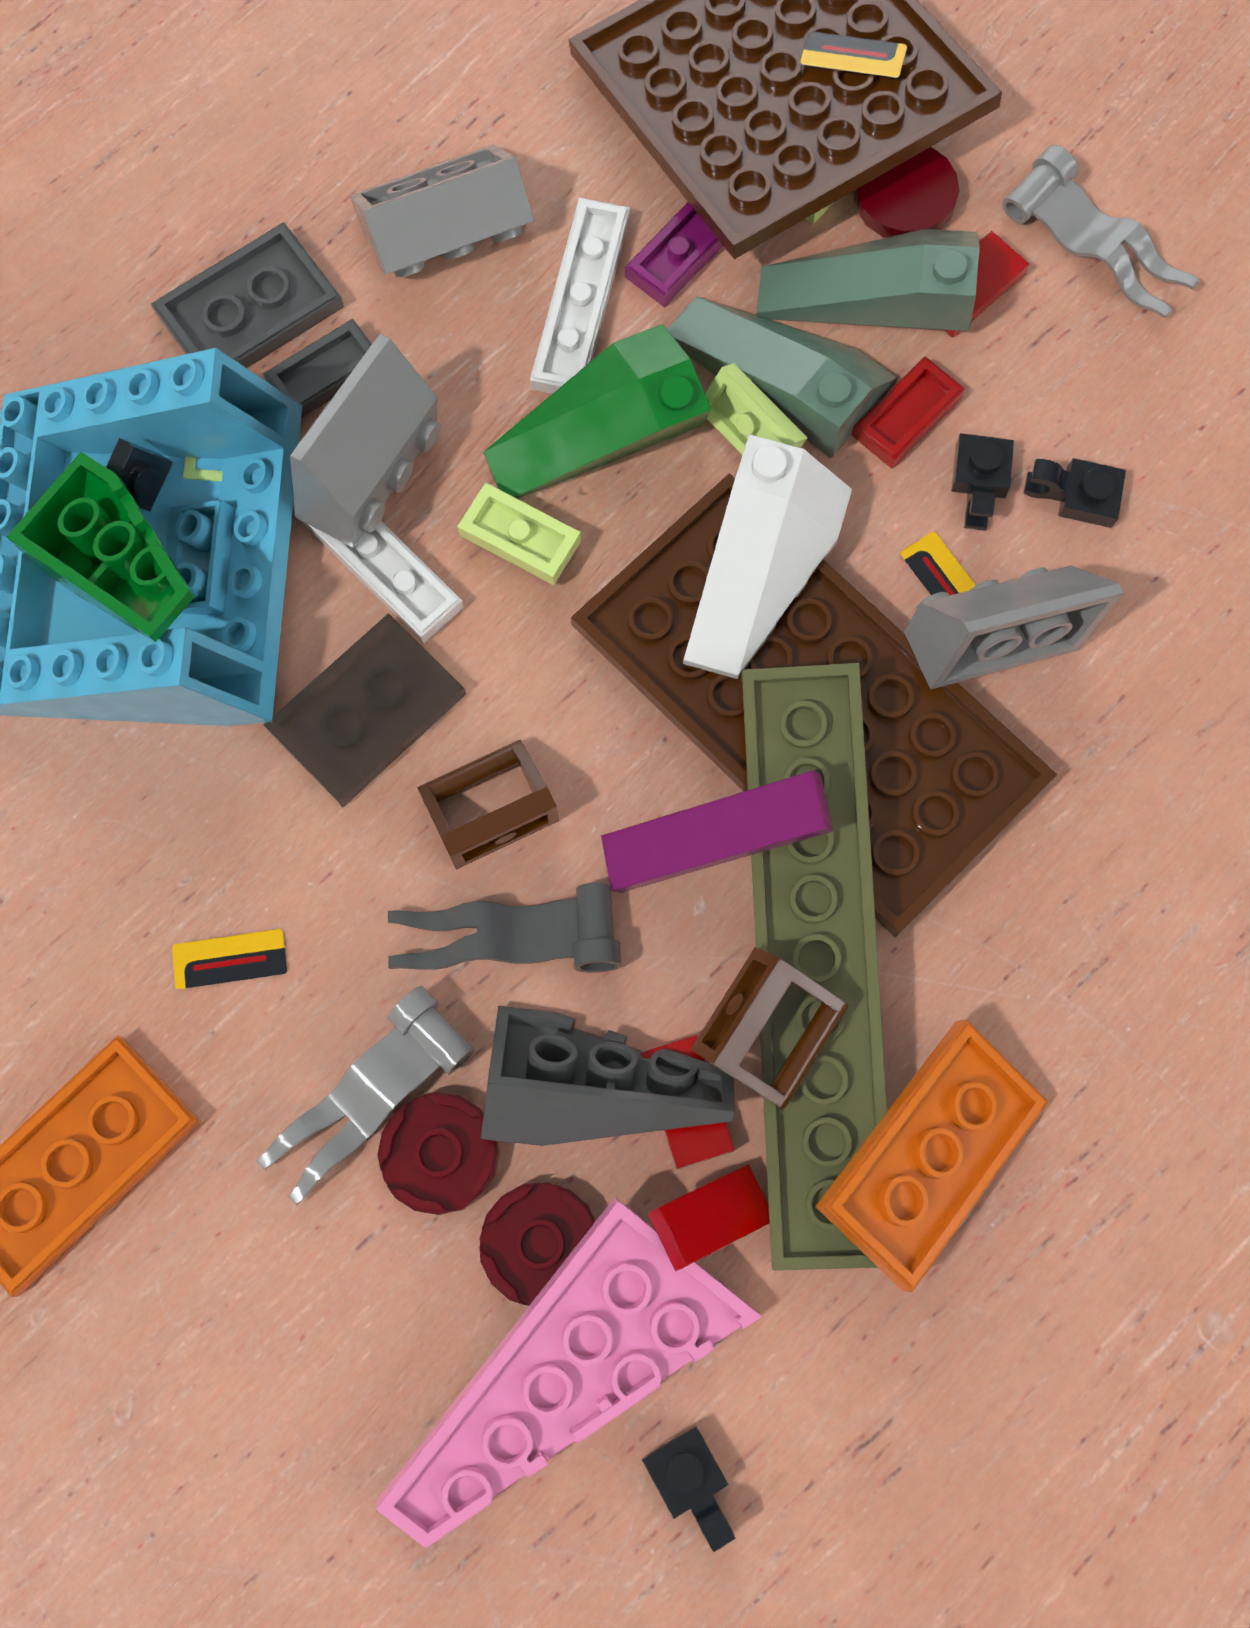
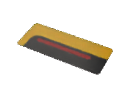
M809 32L800 63L802 65L897 78L900 76L907 46L900 43Z
M936 532L927 534L900 552L902 558L930 595L947 592L950 596L970 591L976 586Z
M281 929L178 943L172 946L176 989L282 975L287 972L284 934Z

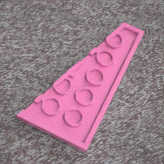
M614 1197L376 1500V1510L424 1548L429 1547L490 1505L492 1498L523 1476L526 1475L529 1478L548 1465L547 1460L574 1441L577 1444L660 1388V1382L690 1361H699L715 1350L713 1345L739 1327L745 1329L762 1316L697 1262L675 1272L655 1228L618 1198Z

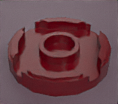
M930 147L856 189L853 193L854 200L860 209L859 215L865 225L881 237L887 238L922 229L941 230L952 217L960 190L957 173L947 157Z
M441 1092L422 1095V1097L415 1098L397 1109L382 1130L377 1154L383 1179L393 1196L414 1211L440 1216L464 1210L481 1198L496 1176L500 1154L498 1141L481 1139L484 1112L462 1096Z
M548 1182L523 1184L502 1195L486 1214L480 1235V1262L491 1285L508 1300L529 1306L596 1220L589 1206L570 1189Z

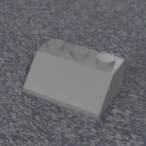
M494 144L350 195L354 209L379 267L385 274L394 272L395 277H404L417 273L425 268V260L442 254L444 259L447 260L464 256L474 250L472 243L492 237L494 242L514 238L523 232L522 225L534 221L515 156Z
M381 333L290 455L295 518L354 548L365 531L372 533L377 528L385 511L386 500L393 490L399 493L404 489L413 471V461L420 451L427 453L431 450L441 429V424L436 421L437 396L392 340Z
M1074 566L1050 571L1041 567L1023 574L1018 579L999 583L997 580H987L976 585L970 591L950 596L947 592L933 594L918 604L915 614L904 630V634L931 690L1078 651L1124 592L1119 583Z

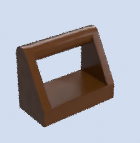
M520 739L417 787L456 870L559 822L557 805ZM517 765L520 766L533 793L461 827L450 830L438 802Z
M755 947L690 1050L785 1110L849 1005L781 958ZM791 984L820 1002L821 1005L769 1086L739 1065Z

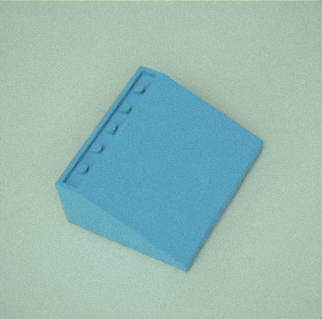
M217 348L4 394L3 406L0 412V715L214 726L272 722L294 500L290 455L299 444L303 405ZM119 438L160 453L173 462L151 511L149 512L141 508L140 510L195 597L156 642L82 599L54 580L6 538L80 452L106 467ZM185 457L197 458L195 469L223 471L222 481L183 479Z

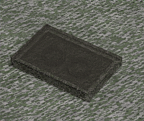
M388 613L273 716L272 722L265 723L264 727L343 808L466 695V691Z

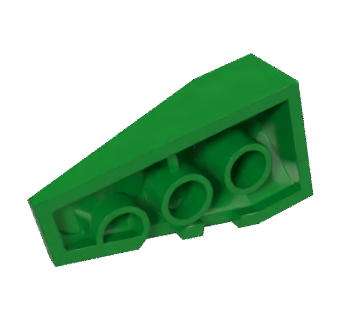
M660 324L612 343L489 446L483 454L497 488L518 499L699 428L705 422L711 412V408L691 359L666 327Z
M82 452L75 457L6 536L9 541L47 575L82 599L152 639L154 642L165 633L195 597L123 481L116 473Z

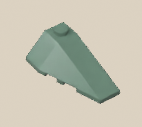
M922 229L762 266L756 316L770 320L969 331L976 297L980 248L978 232Z
M698 296L693 299L667 329L689 357L714 375L718 374L721 367L735 363L807 437L806 440L830 458L849 439L854 426L888 393L897 380L896 376L854 347Z

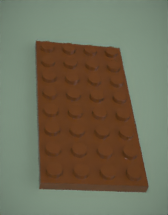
M729 473L571 617V623L590 644L743 791H747L742 674L738 679L683 664L735 478ZM823 559L808 579V583L799 596L794 598L780 617L775 629L746 669L859 663L875 919L896 938L1057 774L959 683L930 690L905 634Z

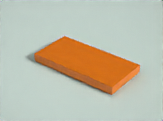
M967 1019L955 1021L815 1207L902 1291L913 1292L1045 1108L1048 1101Z
M119 1035L0 1145V1285L11 1297H19L202 1122L126 1039Z

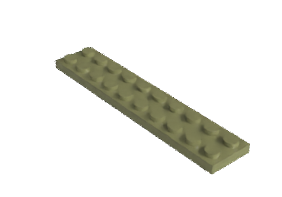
M859 663L742 670L748 790L813 770L821 775L833 832L751 855L756 947L781 958L849 1005L785 1110L763 1097L772 1271L878 1268L815 1207L887 1112ZM791 984L760 1032L762 1080L769 1086L821 1005L820 1002Z

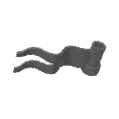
M587 883L576 888V899L553 901L533 906H509L489 901H474L436 912L388 911V923L422 930L451 931L463 928H477V933L464 936L440 949L388 956L389 969L436 970L473 960L533 964L563 958H574V969L580 972H608L621 967L620 942L614 939L611 886L605 883Z

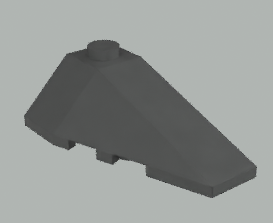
M498 1006L481 1139L545 1146L730 1122L734 1119V1078L713 1064L668 1049L656 1051L650 1059H645L641 1055V1052L644 1051L626 1045V1035L608 1030L603 1038L574 1028L575 1018L557 1012Z

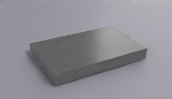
M284 222L151 303L156 315L185 354L217 348L245 368L344 307L339 293Z

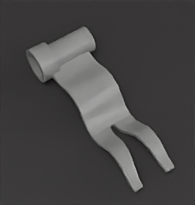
M1048 146L1033 162L1032 171L1002 201V207L1006 215L1019 224L1025 223L1033 215L1049 229L1056 241L1066 251L1075 256L1093 257L1103 261L1112 270L1122 293L1132 303L1166 318L1172 311V308L1164 301L1148 293L1141 286L1122 243L1133 250L1143 268L1155 278L1165 282L1180 284L1190 289H1193L1200 280L1190 273L1175 269L1167 264L1158 255L1149 233L1140 223L1131 218H1112L1100 212L1092 204L1083 189L1073 181L1079 173L1074 157L1061 146Z
M418 986L410 991L390 1011L387 1019L395 1028L358 1058L344 1074L336 1088L318 1105L292 1122L257 1160L265 1170L312 1134L336 1123L345 1116L350 1119L318 1152L304 1171L296 1187L289 1195L296 1205L310 1193L315 1185L334 1166L361 1147L379 1129L391 1111L406 1096L425 1082L440 1066L450 1075L473 1054L475 1049L436 1009L438 1002L423 986Z

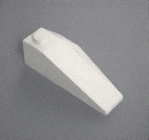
M748 435L683 664L738 679L742 674V670L746 669L775 629L776 623L788 606L804 589L808 579L824 557L828 556L836 545L852 489L805 449Z

